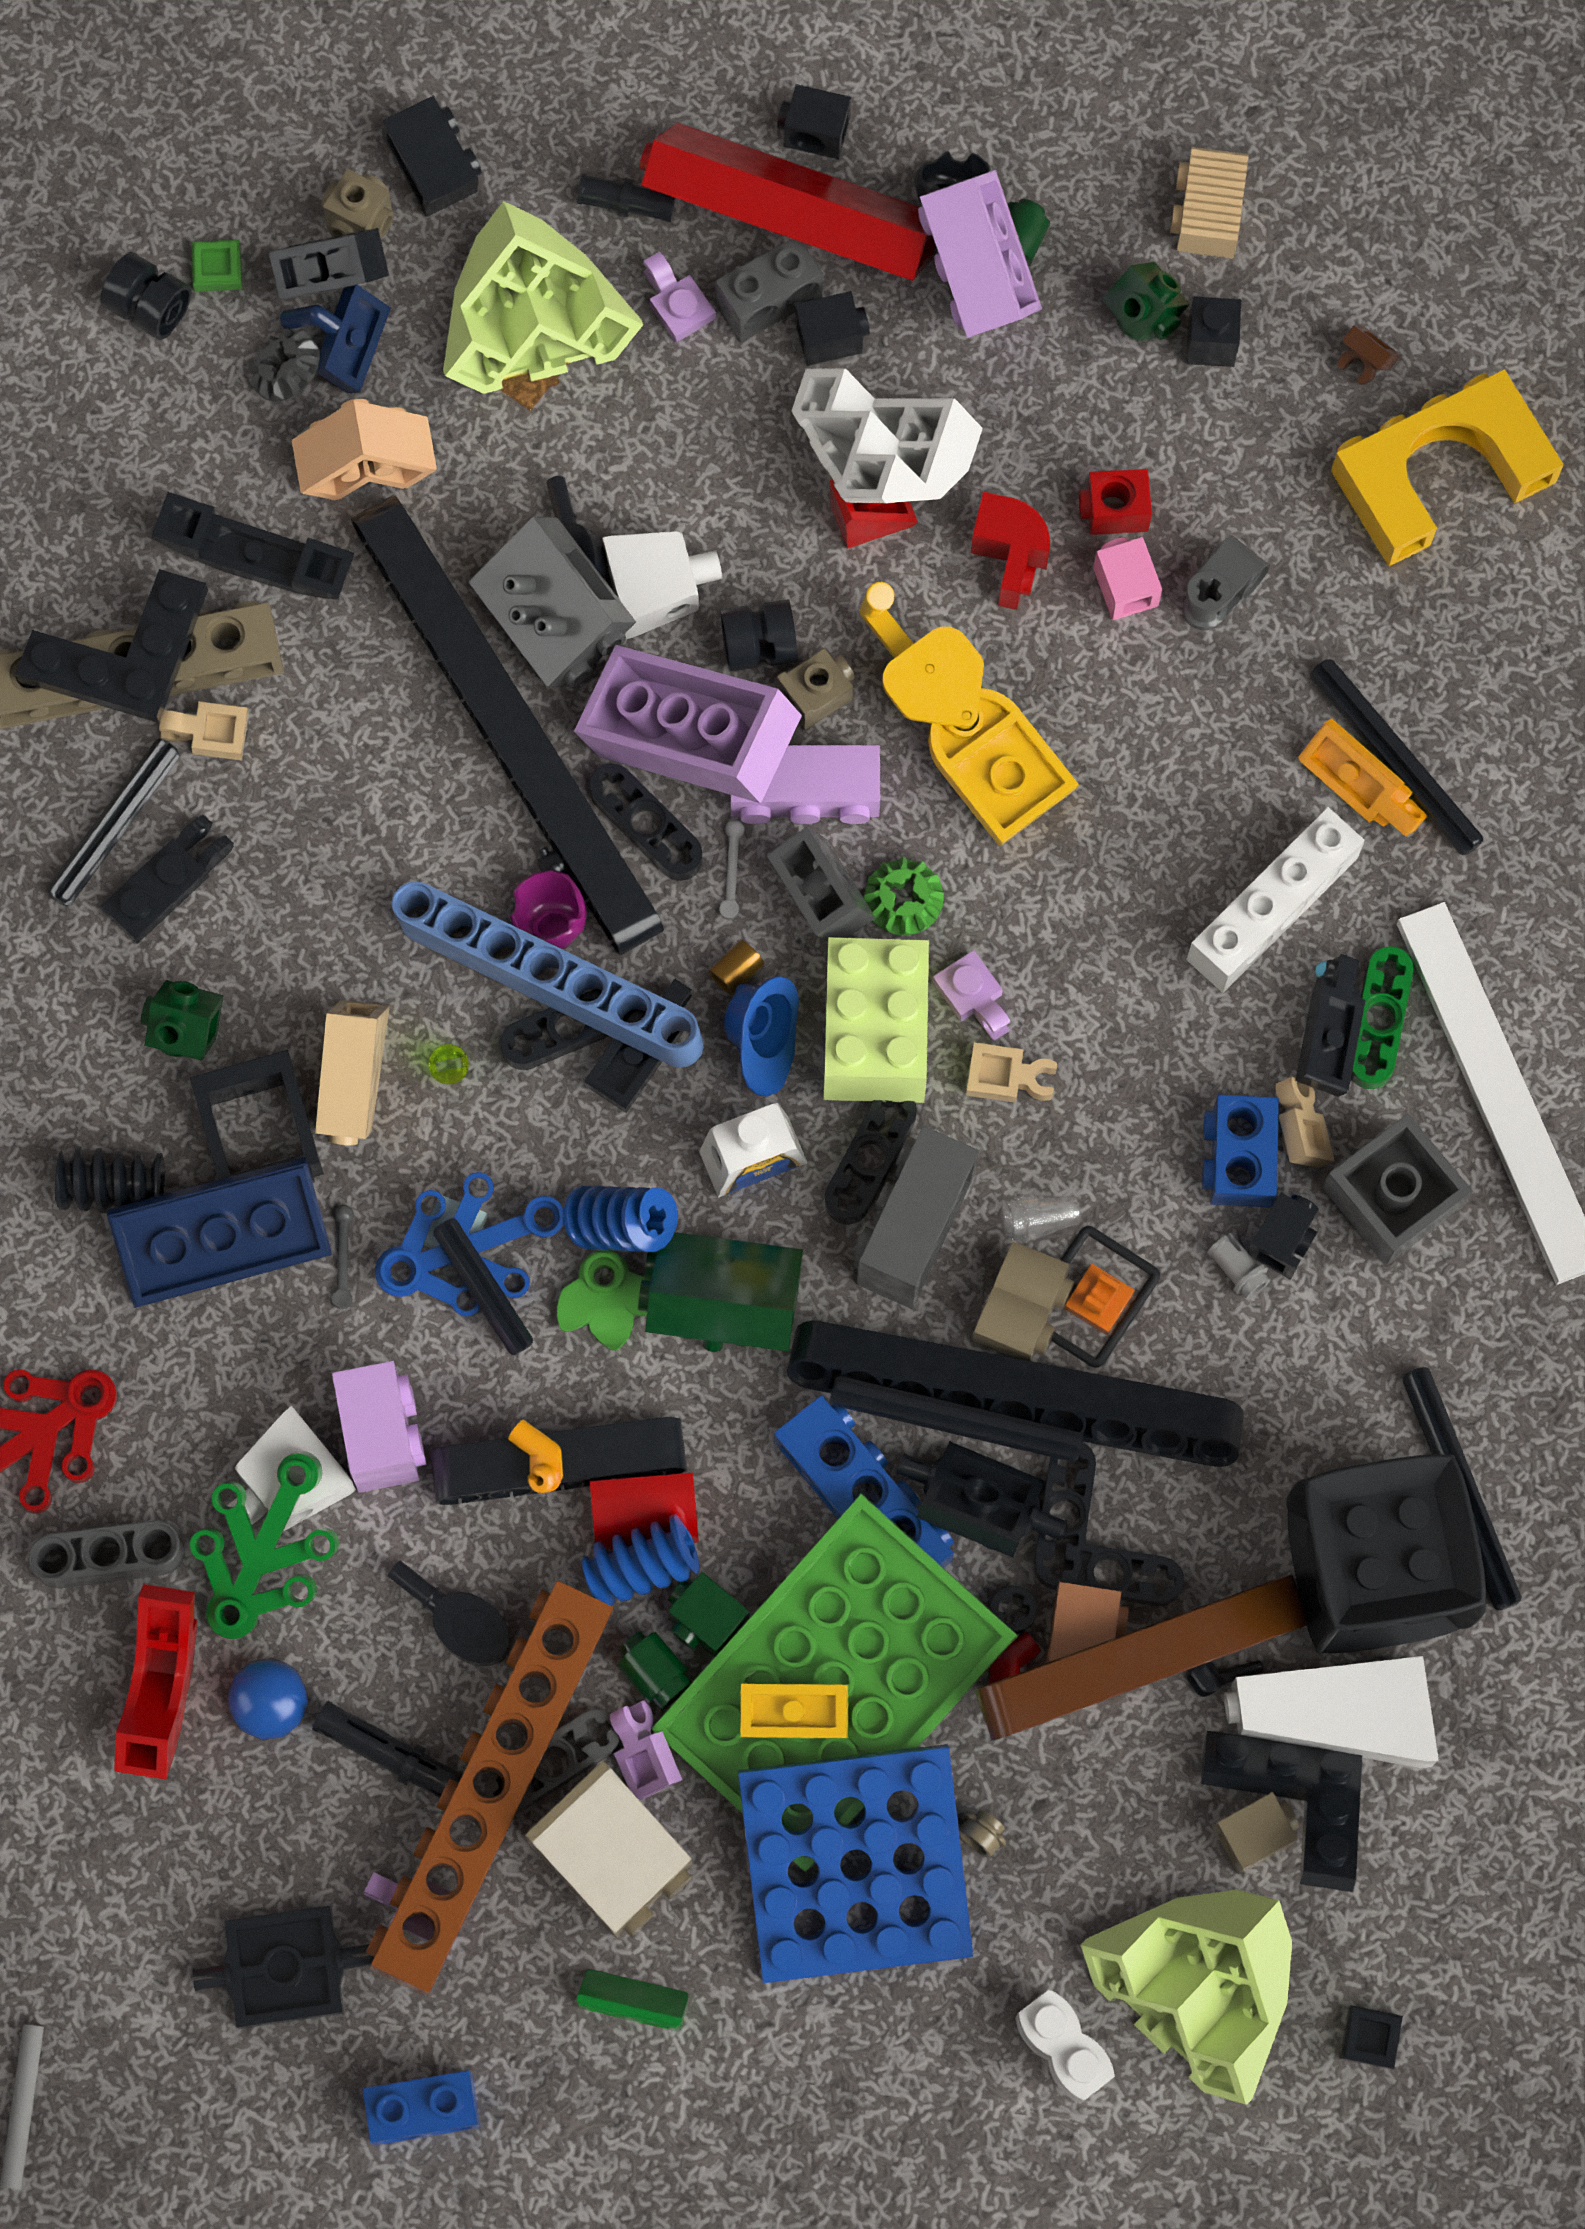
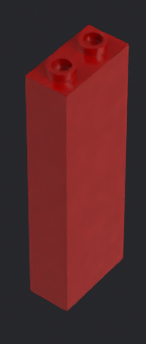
M679 122L664 133L660 132L653 142L648 141L640 159L639 169L645 171L641 185L643 187L912 281L931 262L935 252L936 244L933 235L928 236L925 233L919 218L920 206Z

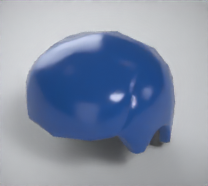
M270 1657L250 1661L235 1674L228 1692V1706L233 1720L244 1733L260 1740H269L286 1736L301 1723L305 1715V1709L308 1706L306 1688L298 1671L290 1664Z

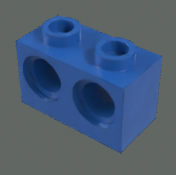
M1218 1095L1213 1110H1205L1203 1139L1212 1141V1159L1203 1160L1202 1189L1211 1190V1205L1272 1207L1277 1195L1279 1098ZM1233 1118L1245 1119L1252 1126L1253 1133L1248 1136L1235 1135L1229 1130L1227 1122ZM1234 1166L1242 1167L1250 1173L1252 1182L1247 1185H1236L1228 1179L1226 1170Z
M470 2070L363 2089L370 2143L374 2146L481 2128L474 2078Z

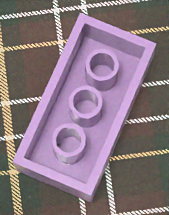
M615 645L574 732L601 758L761 803L802 715L777 688Z

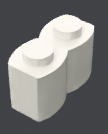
M1047 1990L1017 2014L1016 2024L1022 2039L1034 2053L1048 2060L1049 2070L1055 2083L1073 2101L1081 2104L1114 2078V2070L1106 2052L1095 2040L1081 2033V2026L1076 2013L1069 2003L1057 1993Z

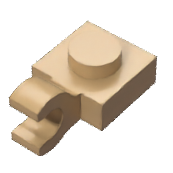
M198 702L197 715L164 710L159 726V731H162L161 739L176 742L193 740L192 753L194 755L242 760L249 716L248 708Z

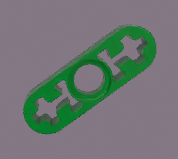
M1387 946L1377 950L1372 955L1366 968L1361 998L1366 1001L1351 1080L1357 1086L1364 1089H1377L1385 1085L1395 1068L1414 971L1412 959L1404 950L1398 947ZM1387 960L1396 962L1395 970L1403 973V975L1395 976L1391 984L1390 994L1380 993L1383 986L1384 972L1376 970V967H1384ZM1372 989V990H1374V991L1377 992V993H1376V994H1371V993H1370V990ZM1392 995H1399L1400 999L1398 1000ZM1375 1006L1386 1007L1394 1016V1025L1387 1030L1374 1029L1367 1021V1011ZM1361 1036H1364L1368 1040L1362 1041ZM1371 1041L1391 1042L1390 1047L1381 1043L1377 1054V1063L1384 1066V1069H1377L1374 1076L1365 1074L1366 1068L1364 1065L1359 1064L1358 1060L1365 1061L1370 1051Z

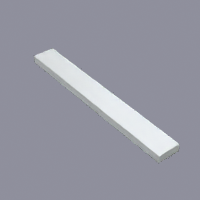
M1445 902L1400 918L1397 922L1398 929L1555 1284L1558 1285L1584 1275L1585 1216Z

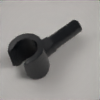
M1257 1660L1228 1668L1219 1673L1212 1661L1193 1669L1187 1675V1680L1199 1696L1207 1697L1226 1684L1232 1683L1236 1677L1262 1673L1263 1666L1261 1661Z

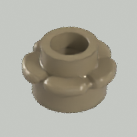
M979 1810L976 1815L967 1812L962 1815L964 1823L959 1828L960 1839L980 1855L991 1858L997 1848H1004L1006 1846V1841L1001 1835L1005 1827L994 1816L984 1810Z

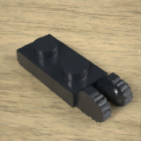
M204 814L197 817L191 824H188L181 831L176 841L172 839L101 905L102 910L136 944L209 878L208 873L232 851L234 843L224 835L206 848L198 861L188 853L198 841L208 834L213 826V823Z

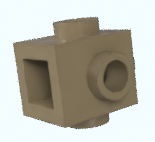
M349 169L345 171L339 182L333 181L328 186L321 203L327 231L333 237L375 228L379 229L380 237H383L389 230L394 218L389 190L385 184L373 175L363 174L361 176Z

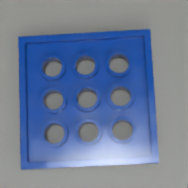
M948 1744L738 1770L763 1983L973 1957ZM900 1790L909 1791L917 1798V1807L914 1813L906 1818H896L887 1811L889 1797ZM846 1797L859 1799L865 1807L862 1819L852 1825L842 1824L834 1816L836 1804ZM800 1803L811 1810L812 1820L806 1829L791 1831L783 1825L781 1821L782 1814L791 1804ZM904 1843L916 1844L923 1851L921 1864L910 1871L901 1870L893 1863L895 1850ZM850 1850H862L871 1859L869 1870L860 1877H850L840 1868L842 1857ZM799 1856L811 1857L818 1864V1873L809 1883H796L788 1875L789 1864ZM913 1895L921 1896L929 1903L927 1916L917 1923L907 1922L899 1915V1907L902 1901ZM867 1902L876 1909V1920L869 1928L855 1929L847 1922V1912L855 1903ZM809 1908L818 1910L824 1916V1926L821 1931L813 1936H804L797 1932L794 1927V1920L797 1914Z

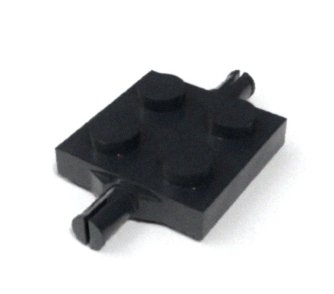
M949 1441L944 1455L935 1461L933 1465L904 1453L896 1474L925 1484L923 1488L924 1499L916 1518L1012 1558L1021 1538L1028 1534L1030 1529L1060 1541L1067 1524V1520L1039 1510V1494L1045 1480Z
M324 1906L226 1920L227 1951L224 1965L193 1968L192 1976L194 1979L214 1976V1978L193 1981L195 1991L226 1986L234 2003L236 2028L243 2029L344 2014L341 1991L344 1969L371 1966L374 1957L370 1955L354 1958V1956L367 1955L366 1951L369 1944L341 1948L335 1935L332 1907Z

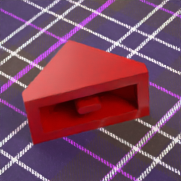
M834 480L829 481L831 509L847 549L911 528L918 523L910 501L849 503L845 502L834 486Z

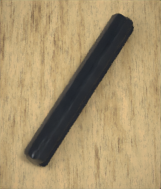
M161 738L155 740L47 887V892L52 899L66 907L72 905L179 759L180 754L175 746Z

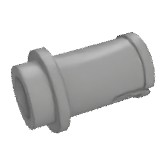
M1233 1233L1220 1238L1207 1252L1209 1257L1214 1259L1234 1283L1233 1291L1236 1295L1242 1293L1246 1299H1250L1262 1291L1270 1282L1269 1277L1266 1275L1268 1268L1263 1264L1258 1266L1237 1241Z

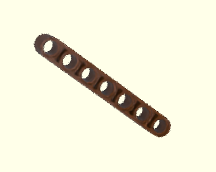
M1293 1574L987 1684L975 1689L974 1692L990 1738L994 1741L1309 1625L1310 1622Z

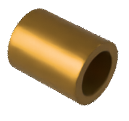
M739 940L708 970V973L713 981L727 994L733 996L738 985L745 984L765 964L761 956L747 942Z

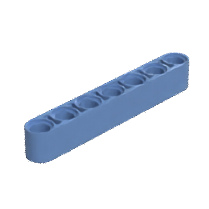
M418 881L408 882L400 886L394 893L392 909L404 934L411 940L670 1066L678 1068L688 1067L701 1057L704 1049L703 1038L696 1018L687 1009L428 884ZM417 906L429 907L427 912L420 917H408L409 912ZM459 927H472L468 935L463 938L455 939L450 937L453 931ZM503 947L515 948L513 954L506 959L498 960L493 958L494 954ZM546 968L558 969V973L549 980L542 981L536 979L540 971ZM596 988L602 990L601 995L593 1001L585 1002L579 1000L580 996L589 989ZM639 1009L646 1012L645 1016L638 1022L628 1023L623 1021L624 1016L632 1010ZM676 1031L690 1033L688 1039L681 1044L667 1042V1038Z

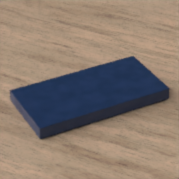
M306 1157L107 1209V1218L134 1308L332 1255Z

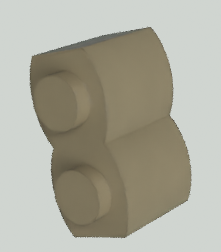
M1013 1241L975 1328L973 1342L1016 1359L1031 1361L1035 1352L1044 1355L1055 1330V1326L1047 1324L1054 1306L1062 1310L1064 1309L1074 1285V1281L1066 1278L1070 1264Z

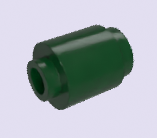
M1020 199L1019 202H1009L1007 205L1027 265L1030 266L1050 226V221L1044 215L1045 210L1042 206L1028 199Z
M639 1631L618 1650V1653L623 1658L618 1662L617 1668L649 1704L655 1702L661 1710L674 1703L693 1683L686 1675L688 1668L656 1632L646 1637L642 1631Z

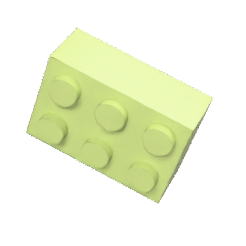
M828 937L824 1100H883V1102L889 1100L892 1102L915 1101V1103H924L927 1081L929 940Z

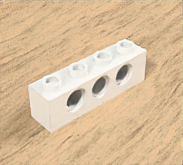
M1328 807L1191 943L1187 961L1224 993L1358 859L1365 840Z

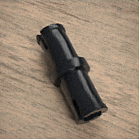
M582 173L577 204L618 211V216L627 218L629 213L671 222L675 197L643 186L634 185L635 180L625 178L623 183Z

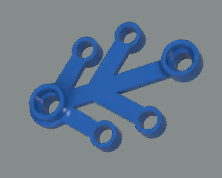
M481 1172L470 1174L464 1181V1196L454 1218L459 1222L478 1253L531 1233L540 1238L554 1236L564 1224L563 1207L560 1202L549 1196H540L533 1199L527 1205L524 1214L469 1234L482 1203L491 1198L494 1185L492 1179L487 1174ZM474 1179H483L488 1184V1192L483 1197H474L469 1192V1183ZM434 1190L424 1191L416 1200V1214L402 1245L387 1249L378 1258L375 1266L376 1280L379 1286L392 1296L405 1297L418 1290L452 1305L453 1310L460 1316H472L480 1309L477 1303L472 1310L464 1311L458 1307L456 1302L460 1293L470 1292L466 1286L458 1288L428 1273L446 1265H453L441 1246L421 1252L432 1222L440 1219L446 1210L445 1199L439 1192ZM429 1196L437 1198L441 1204L439 1212L432 1216L424 1214L420 1206L422 1200ZM541 1208L549 1209L554 1215L553 1223L548 1227L538 1226L534 1220V1214L537 1210ZM481 1257L506 1297L516 1299L526 1294L530 1286V1280L524 1270L520 1268L507 1269ZM397 1262H404L411 1269V1274L405 1281H397L391 1276V1268ZM513 1273L519 1274L524 1280L523 1289L517 1293L509 1292L504 1285L505 1278Z

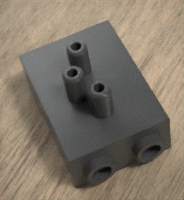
M533 516L469 581L470 585L547 687L574 688L585 682L593 673L592 666L602 656L611 654L615 645L622 646L626 640L624 634L636 623L556 517Z

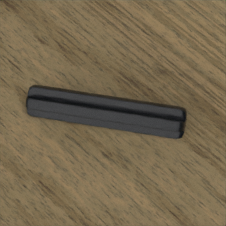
M450 1218L435 1227L433 1230L434 1237L509 1354L514 1356L530 1347L533 1343L532 1336L459 1222L455 1218Z

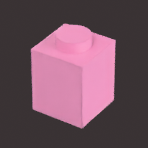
M1143 537L1131 541L1128 538L1114 539L1104 544L1101 550L1096 551L1093 569L1112 620L1159 606L1162 587Z

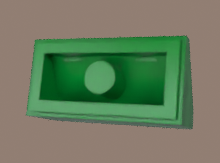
M588 1969L585 1972L576 2002L579 2008L678 2032V2029L681 2030L689 1995L686 1991Z

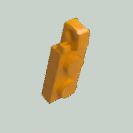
M1332 718L1321 726L1297 757L1303 765L1369 823L1376 821L1383 827L1390 823L1407 837L1416 831L1428 816L1409 798L1412 791L1404 785L1405 782Z

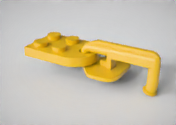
M875 582L868 587L859 610L862 619L894 658L888 663L883 672V689L905 718L931 723L928 734V746L934 764L998 846L1001 847L1075 791L1079 784L1014 702L999 692L981 688L984 669L983 658L961 631L952 627H938L916 643H913L887 611L894 601L892 587L885 582Z

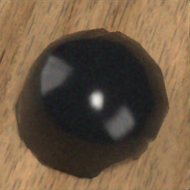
M949 151L944 152L934 162L923 163L916 171L914 183L918 199L921 202V196L991 172L990 165L976 153H971L964 161H957L952 158Z

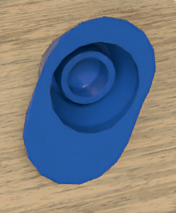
M776 976L767 979L760 986L751 984L738 985L735 995L729 1002L724 1015L726 1037L740 1053L743 1078L747 1087L756 1095L768 1097L778 1093L786 1082L795 1057L799 997L796 986L788 978Z

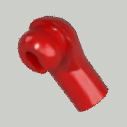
M1027 1632L1016 1638L989 1668L988 1684L1020 1673V1669L1041 1652L1037 1643Z

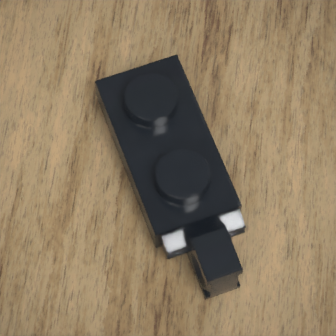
M1340 954L1339 957L1327 961L1323 976L1317 978L1312 990L1295 1079L1299 1083L1337 1097L1349 1091L1366 1001L1360 998V990L1354 988L1359 960L1344 954Z
M674 979L662 998L685 1008L692 998L690 994L692 989ZM639 1009L634 1010L626 1022H638L645 1016L646 1012ZM683 1031L672 1033L667 1038V1042L675 1044ZM614 1038L585 1079L584 1084L587 1088L627 1113L662 1061Z

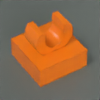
M1091 1263L1065 1304L1064 1309L1105 1335H1108L1135 1290Z

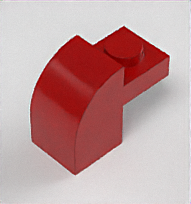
M983 491L972 537L971 554L1007 561L998 606L1017 610L1021 594L1031 595L1036 568L1047 570L1050 551L1049 530L1041 515L1029 504L1015 498Z

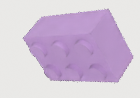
M996 170L920 197L923 206L919 208V218L925 233L928 236L933 235L938 254L934 256L936 269L941 280L949 282L954 300L950 302L951 313L959 329L964 328L967 338L1021 320L1042 309Z

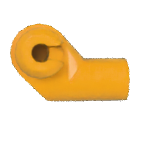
M522 1419L512 1430L508 1440L529 1455L530 1475L527 1476L528 1484L537 1493L555 1491L563 1478L561 1448L548 1436Z

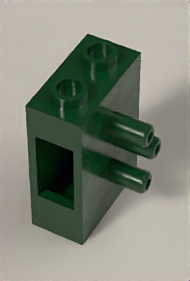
M674 1232L672 1239L664 1248L656 1252L647 1253L645 1280L641 1281L638 1310L647 1311L645 1332L677 1336L684 1339L703 1340V1347L709 1352L720 1351L723 1348V1343L788 1352L798 1297L803 1249Z

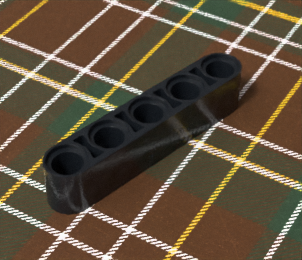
M663 1417L543 1433L556 1442L562 1452L563 1478L555 1491H561V1485H564V1490L590 1487V1481L663 1475V1472H666V1475L682 1474L687 1471L682 1424L679 1418ZM508 1438L449 1445L436 1448L430 1452L436 1503L439 1505L459 1504L458 1499H462L463 1504L510 1497V1492H513V1497L538 1494L528 1484L527 1476L530 1475L529 1455L511 1443Z

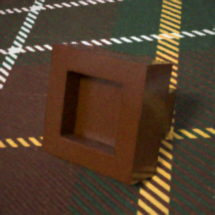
M1353 325L1342 340L1352 350H1348L1340 356L1337 366L1340 369H1346L1354 359L1359 358L1362 360L1364 371L1357 379V382L1365 385L1374 379L1377 369L1389 371L1401 355L1365 326Z

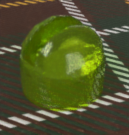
M444 1044L437 1047L431 1053L428 1062L429 1071L432 1077L439 1083L453 1085L463 1080L467 1075L469 1060L466 1053L460 1047L453 1044ZM461 1059V1068L437 1072L436 1063Z

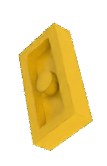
M741 1684L740 1737L848 1738V1685Z

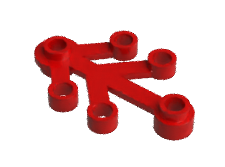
M22 1369L13 1370L5 1377L4 1390L8 1397L15 1402H26L33 1396L62 1402L47 1414L0 1408V1430L20 1432L0 1446V1473L33 1450L27 1483L22 1486L19 1492L21 1505L30 1513H42L51 1505L52 1494L48 1490L58 1432L74 1420L71 1452L62 1461V1471L68 1477L67 1479L73 1483H84L94 1473L95 1466L90 1456L97 1420L106 1417L113 1410L117 1401L115 1384L107 1374L99 1370L81 1371L70 1381L35 1377ZM21 1377L28 1379L29 1388L25 1393L15 1394L11 1391V1385L15 1379ZM89 1388H97L101 1392L99 1401L92 1405L85 1404L82 1400L83 1393ZM82 1458L87 1461V1469L83 1474L73 1475L69 1472V1465L74 1459ZM32 1489H42L45 1493L43 1502L37 1506L29 1505L26 1501L27 1494Z

